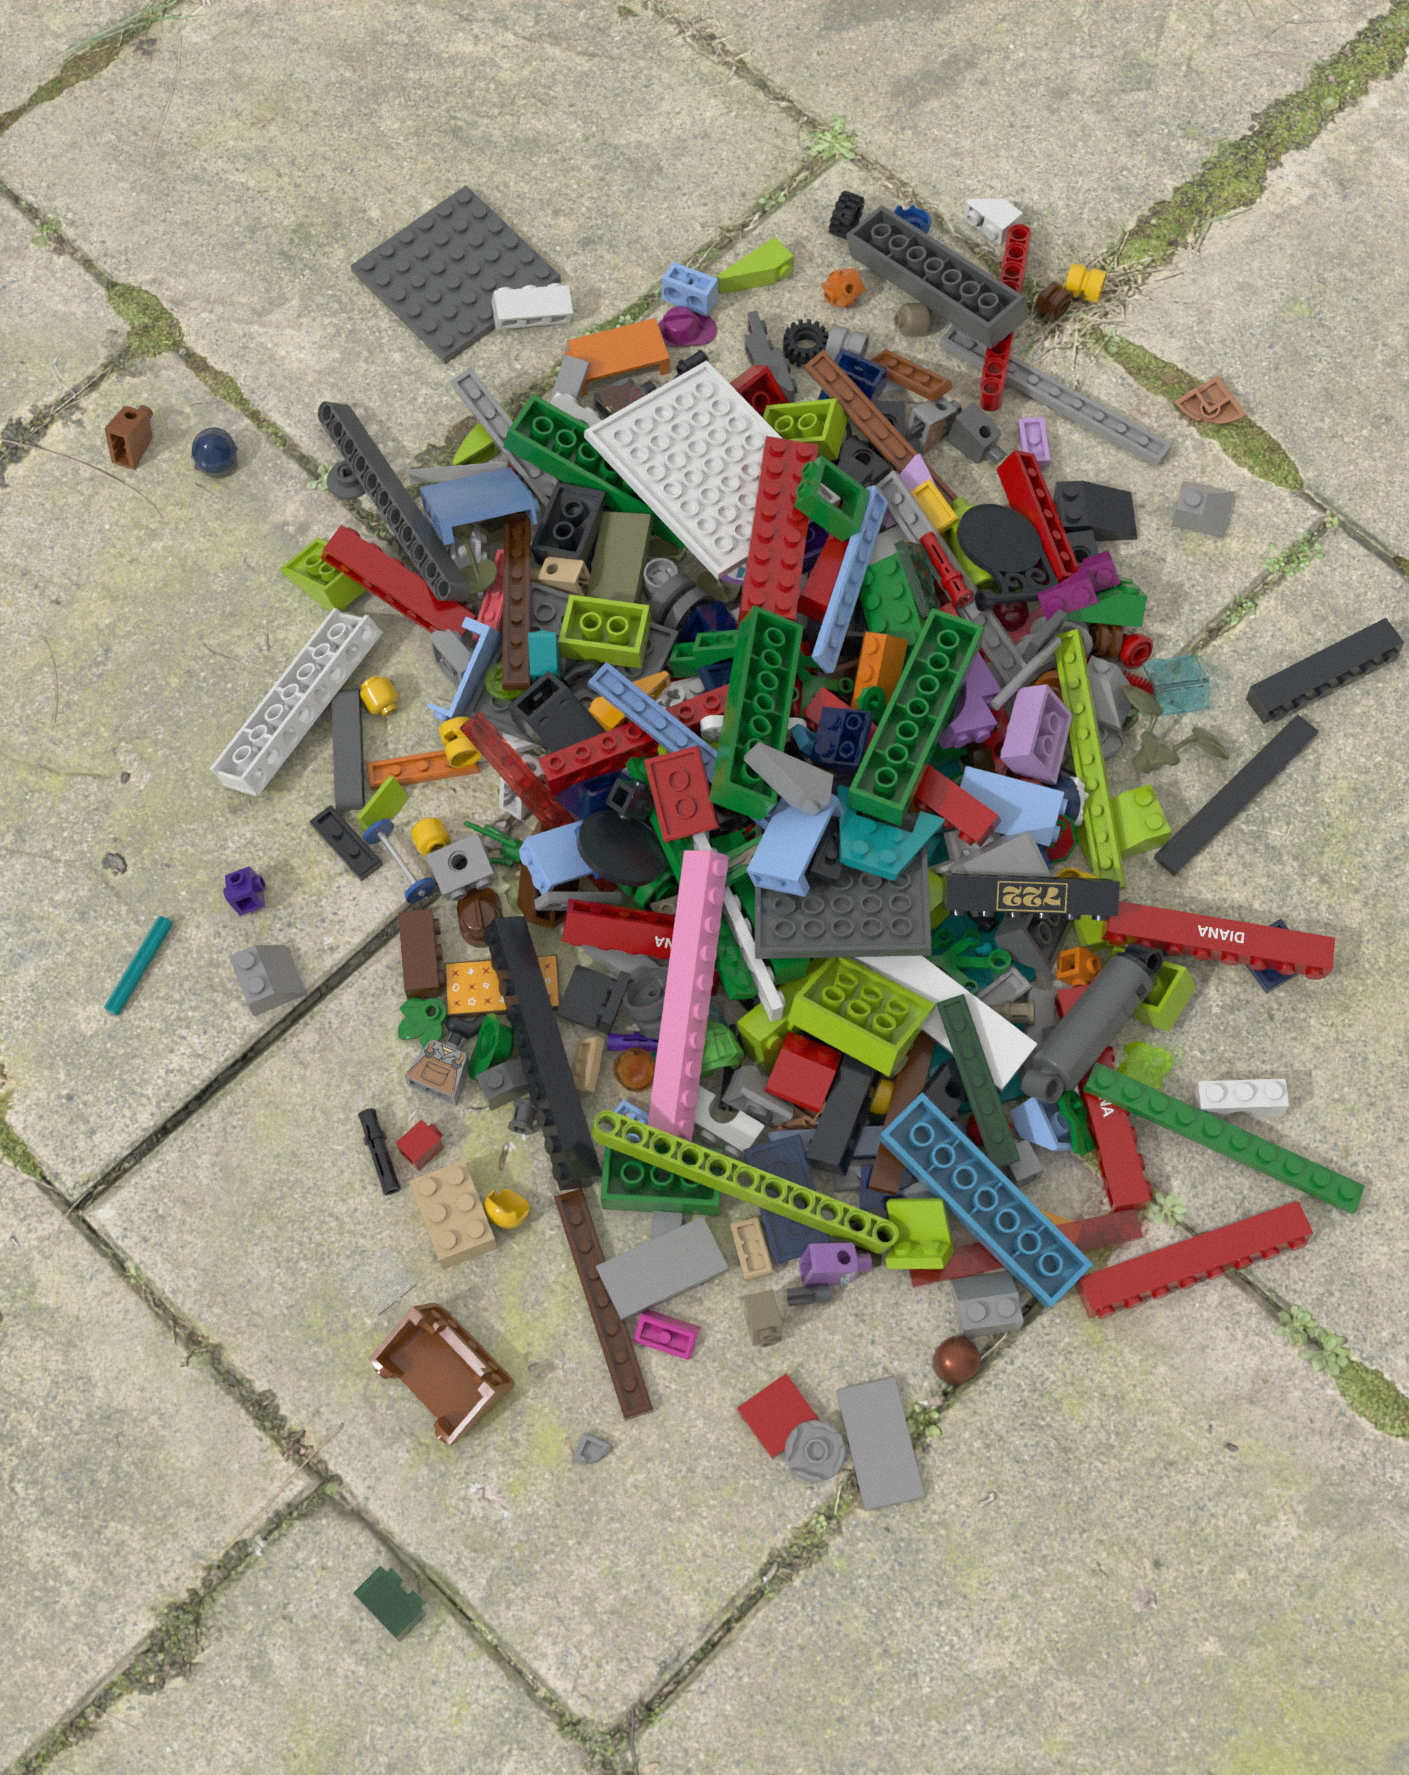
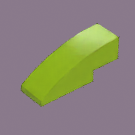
M500 405L503 408V410L507 413V415L510 417V419L514 422L512 416L506 411V409L502 405ZM478 423L459 447L452 461L453 466L483 464L500 454V449L480 423Z

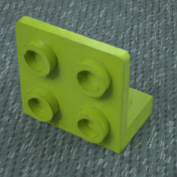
M889 1199L886 1203L889 1219L897 1226L899 1237L885 1258L887 1269H944L954 1253L944 1199Z

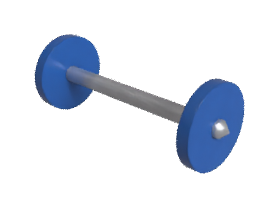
M382 819L365 831L363 839L367 844H375L380 841L384 844L412 884L405 892V899L408 903L418 902L428 896L436 884L430 877L417 881L387 838L394 829L393 822L390 819Z

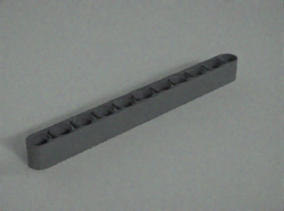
M329 401L322 402L318 408L320 423L435 597L441 601H466L470 593V585L352 408L348 404Z

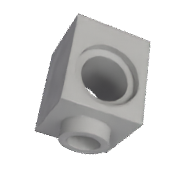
M1028 1139L1021 1142L1014 1140L1021 1162L1003 1167L1008 1179L1017 1188L1040 1179L1044 1170Z

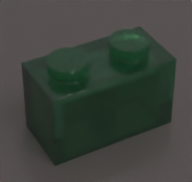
M379 1566L353 1594L400 1642L427 1615L421 1608L425 1602L413 1590L409 1594L406 1593L400 1586L404 1582L403 1579L392 1568L386 1572Z

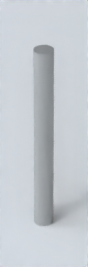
M1057 636L1052 637L990 702L992 709L999 710L1062 644L1060 638Z

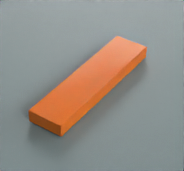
M445 750L367 763L371 791L378 790L390 775L395 778L400 786L479 773L478 763L463 768L451 767Z

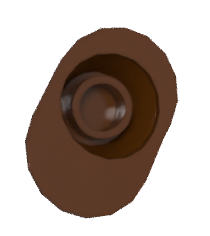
M476 888L467 892L468 895L457 902L459 928L463 939L469 945L476 948H486L488 946L484 941V930L494 918L503 917L502 906L499 896L494 890L490 888L478 890Z

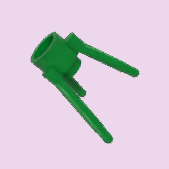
M469 821L464 822L466 827L502 843L500 854L504 855V858H491L493 864H503L512 867L514 862L521 863L519 849L523 844L522 840L513 838L489 824H486L485 828Z

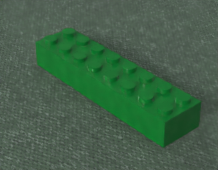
M532 394L508 429L503 448L566 484L606 491L605 506L615 512L651 514L654 517L652 533L683 550L685 544L584 438L585 430L590 428V426Z
M899 551L867 567L859 596L869 632L887 634L908 640L902 668L903 673L929 616L915 562ZM953 707V710H952V712H951V714H950V716H949V719H948V721H947V723H946V725H945V728H944L943 732L945 731V729L949 726V724H950L951 721H952L953 712H954V707ZM938 742L929 765L935 768L968 754L966 744L960 748L953 746L942 749Z
M754 605L739 624L709 801L761 821L776 805L777 792L744 761V755L758 742L784 753L803 625Z
M934 608L931 609L850 786L847 807L898 826L902 825L981 647L985 626Z

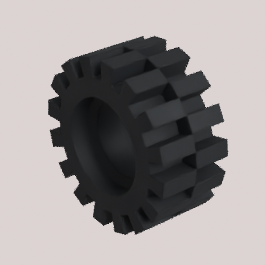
M846 190L838 197V202L836 201L835 209L832 212L833 215L830 218V234L847 240L846 234L859 224V219L862 217L864 197Z
M803 319L798 320V325L793 322L791 323V328H786L783 336V353L785 358H789L790 364L793 365L796 362V367L801 368V364L806 365L818 353L826 349L829 334L828 331L825 332L826 328L823 325L819 328L820 322L818 321L811 324L812 319H807V323H803ZM808 339L815 342L816 345L811 348H802L796 343L800 340Z

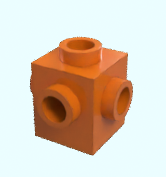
M856 268L835 270L828 274L826 281L821 283L825 300L831 306H841L842 308L853 305L856 302L855 298L866 291Z
M1079 946L1061 951L1057 958V979L1072 986V988L1089 985L1102 970L1101 957L1084 947Z

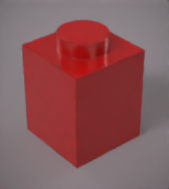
M422 1119L396 1142L398 1151L417 1171L422 1169L444 1149L441 1140L443 1137L442 1133L434 1124L431 1123L428 1126Z

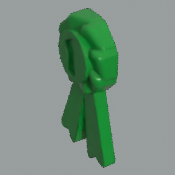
M871 685L863 688L860 696L857 697V712L868 720H874L877 727L887 708L885 706L886 696L881 687Z
M1074 1090L1062 1092L1061 1097L1057 1101L1060 1114L1070 1124L1073 1153H1078L1082 1157L1086 1153L1096 1150V1146L1085 1124L1087 1111L1083 1100Z

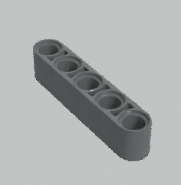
M359 688L339 690L332 699L334 796L337 811L362 810L365 807L362 701L359 697Z

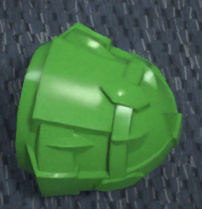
M710 1019L707 1020L700 1077L714 1075V1069L726 1066H732V1069L738 1068L745 1055L729 1027Z

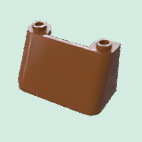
M437 1303L412 1306L368 1359L375 1366L374 1370L379 1376L384 1379L399 1378L437 1418L434 1422L435 1435L439 1440L449 1445L457 1443L515 1386L512 1377L444 1307Z

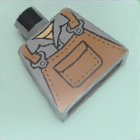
M942 396L935 402L927 400L912 409L905 439L918 454L920 453L921 457L948 437L956 416L962 412L961 405L956 400L949 402Z
M451 1032L445 1044L430 1040L405 1073L404 1077L407 1085L457 1106L470 1064L468 1055L461 1052L466 1039L457 1033Z

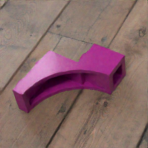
M1107 550L1083 559L1082 566L1068 579L1037 593L1046 621L1059 608L1067 614L1098 603L1095 592L1120 584L1109 551Z

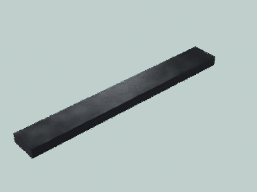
M1297 714L1154 855L1153 859L1175 876L1317 736L1319 731Z

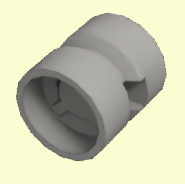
M835 324L828 337L825 351L832 359L839 361L845 358L846 363L860 367L867 352L869 334L854 331L851 334L849 328Z
M657 558L645 566L643 574L644 591L649 602L668 579L678 574L677 567L672 561L666 558Z

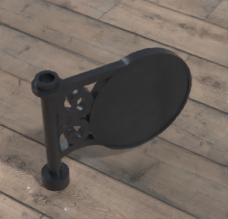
M997 504L976 505L964 513L957 526L959 546L971 562L992 576L1000 594H994L991 589L978 590L975 595V605L978 611H992L995 605L1039 601L1037 593L1059 584L1042 548L1037 530L1024 516L1008 507ZM1038 561L1041 565L1042 570H1040L1039 568H1034ZM1047 578L1048 584L1042 585L1045 579ZM1019 585L1021 588V592H1014L1016 591Z
M602 810L586 817L577 832L576 844L583 861L596 874L610 882L629 887L644 886L654 882L662 872L671 867L648 815L646 820L633 818L632 821H628L618 816L616 810Z

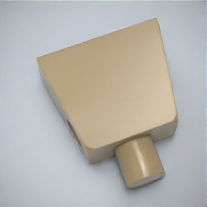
M548 557L545 559L542 568L532 567L530 569V581L567 594L587 596L590 575L585 562L582 560Z

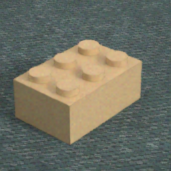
M465 1159L409 1181L442 1270L498 1249Z

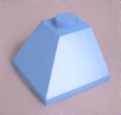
M1032 1097L1010 1111L1013 1126L1017 1133H1019L1020 1138L1028 1139V1141L1052 1151H1072L1070 1124L1060 1114L1057 1101L1053 1104H1048Z

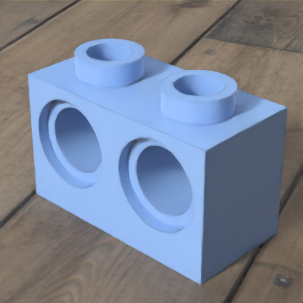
M672 262L662 277V300L677 306H684L695 313L707 317L718 300V279Z

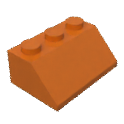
M865 632L850 701L852 709L857 711V697L860 696L863 688L871 685L881 687L886 696L885 706L888 705L901 677L908 640L887 634Z

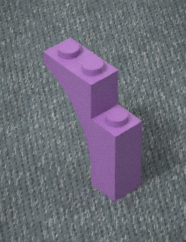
M979 652L954 705L952 721L938 741L942 749L953 746L960 748L971 742L981 743L990 737V732L998 724L989 709H991L990 702L1001 692V689Z

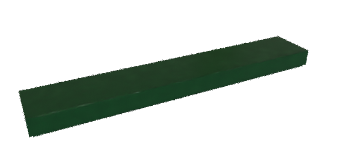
M964 994L937 1002L936 1004L989 1160L998 1169L1021 1162Z

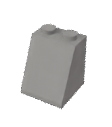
M1030 831L998 837L949 866L952 873L1052 877ZM969 911L973 917H978V911Z

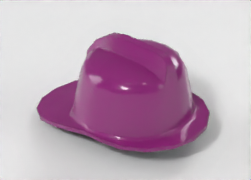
M684 306L671 308L658 324L664 344L668 346L704 345L711 342L717 333L716 323L710 316L707 315L706 317L692 312Z

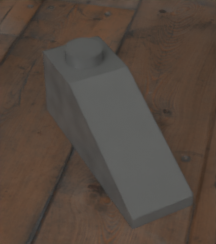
M521 1058L501 1063L476 1075L478 1086L491 1111L529 1093L527 1077L521 1068Z

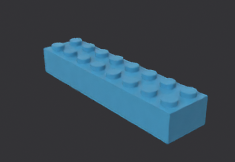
M923 1093L917 1096L876 1137L936 1198L944 1199L946 1209L1045 1308L1052 1307L1093 1265Z

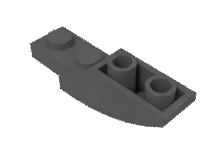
M758 311L748 312L747 328L749 334L744 335V351L750 365H767L788 403H794V394H797L798 390L795 379H790L789 376L791 369L788 358H783L781 349L774 350L772 341L767 340V326L764 319L760 320Z

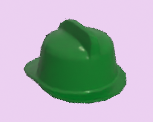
M489 1013L484 1018L478 1040L469 1061L468 1073L472 1080H477L476 1075L486 1071L489 1065H499L505 1062L513 1050L514 1033L512 1027L499 1023L498 1017L494 1013Z

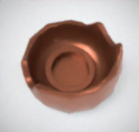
M960 1335L952 1336L941 1342L935 1350L932 1367L937 1377L945 1383L962 1385L972 1378L977 1369H979L981 1355L976 1344L967 1337Z

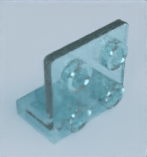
M1180 655L1178 658L1171 659L1157 658L1143 663V669L1154 688V698L1163 709L1161 716L1209 709L1210 680L1196 656Z

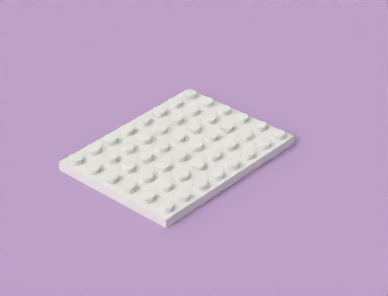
M708 361L701 363L585 430L584 438L717 580L746 563L766 436L782 437ZM820 483L818 494L837 507L840 504L841 498Z

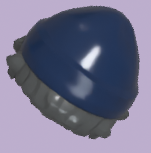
M207 428L199 432L192 444L191 458L195 462L194 469L212 478H220L231 473L232 469L238 466L236 461L238 446L234 443L230 434L220 428Z

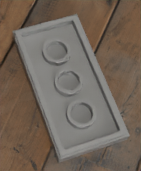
M702 1216L597 1265L596 1270L620 1320L623 1321L729 1271V1267Z
M896 1378L836 1390L864 1512L924 1499L925 1495Z

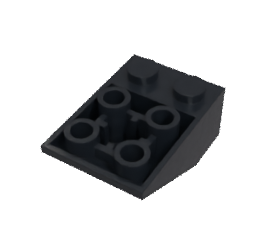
M549 670L509 705L512 721L549 754L606 732L570 689Z

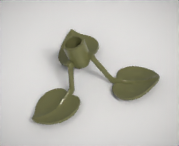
M504 515L493 518L487 524L486 529L477 522L452 527L453 537L463 541L472 565L460 569L470 585L469 594L483 592L490 588L497 579L498 569L495 563L489 559L477 563L467 539L471 537L474 526L489 539L496 537L499 542L504 543ZM452 544L444 545L447 551L449 549V545Z
M662 538L650 540L645 566L653 559L666 558L677 567L676 561L683 559L688 548L685 546L679 554L677 546ZM710 571L702 572L696 581L697 587H702L714 598V601H733L740 591V584L726 582L721 578L717 580Z
M1122 685L1120 687L1124 690L1125 695L1133 706L1151 717L1148 730L1144 731L1141 735L1142 742L1140 746L1142 748L1132 759L1134 766L1141 772L1149 774L1158 764L1178 765L1180 758L1176 751L1192 741L1197 742L1199 747L1207 753L1229 760V755L1217 737L1200 727H1194L1192 729L1194 735H1190L1174 747H1170L1161 741L1159 737L1152 733L1158 719L1157 715L1161 716L1163 714V709L1159 702L1151 694L1138 687Z

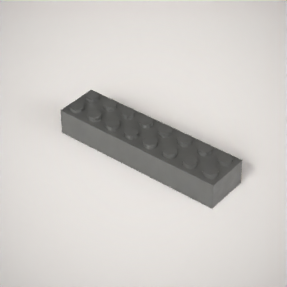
M883 205L846 234L851 257L990 349L995 347L1027 319L1026 302L1023 295Z

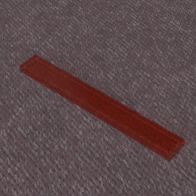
M481 711L459 728L547 830L576 822L554 796H551L547 787ZM594 874L587 875L600 892H613L619 887L616 883L604 878L596 879Z
M1136 1209L1056 1225L1081 1252L1143 1238ZM980 1242L954 1247V1253L944 1269H908L912 1288L1000 1270L1005 1267Z

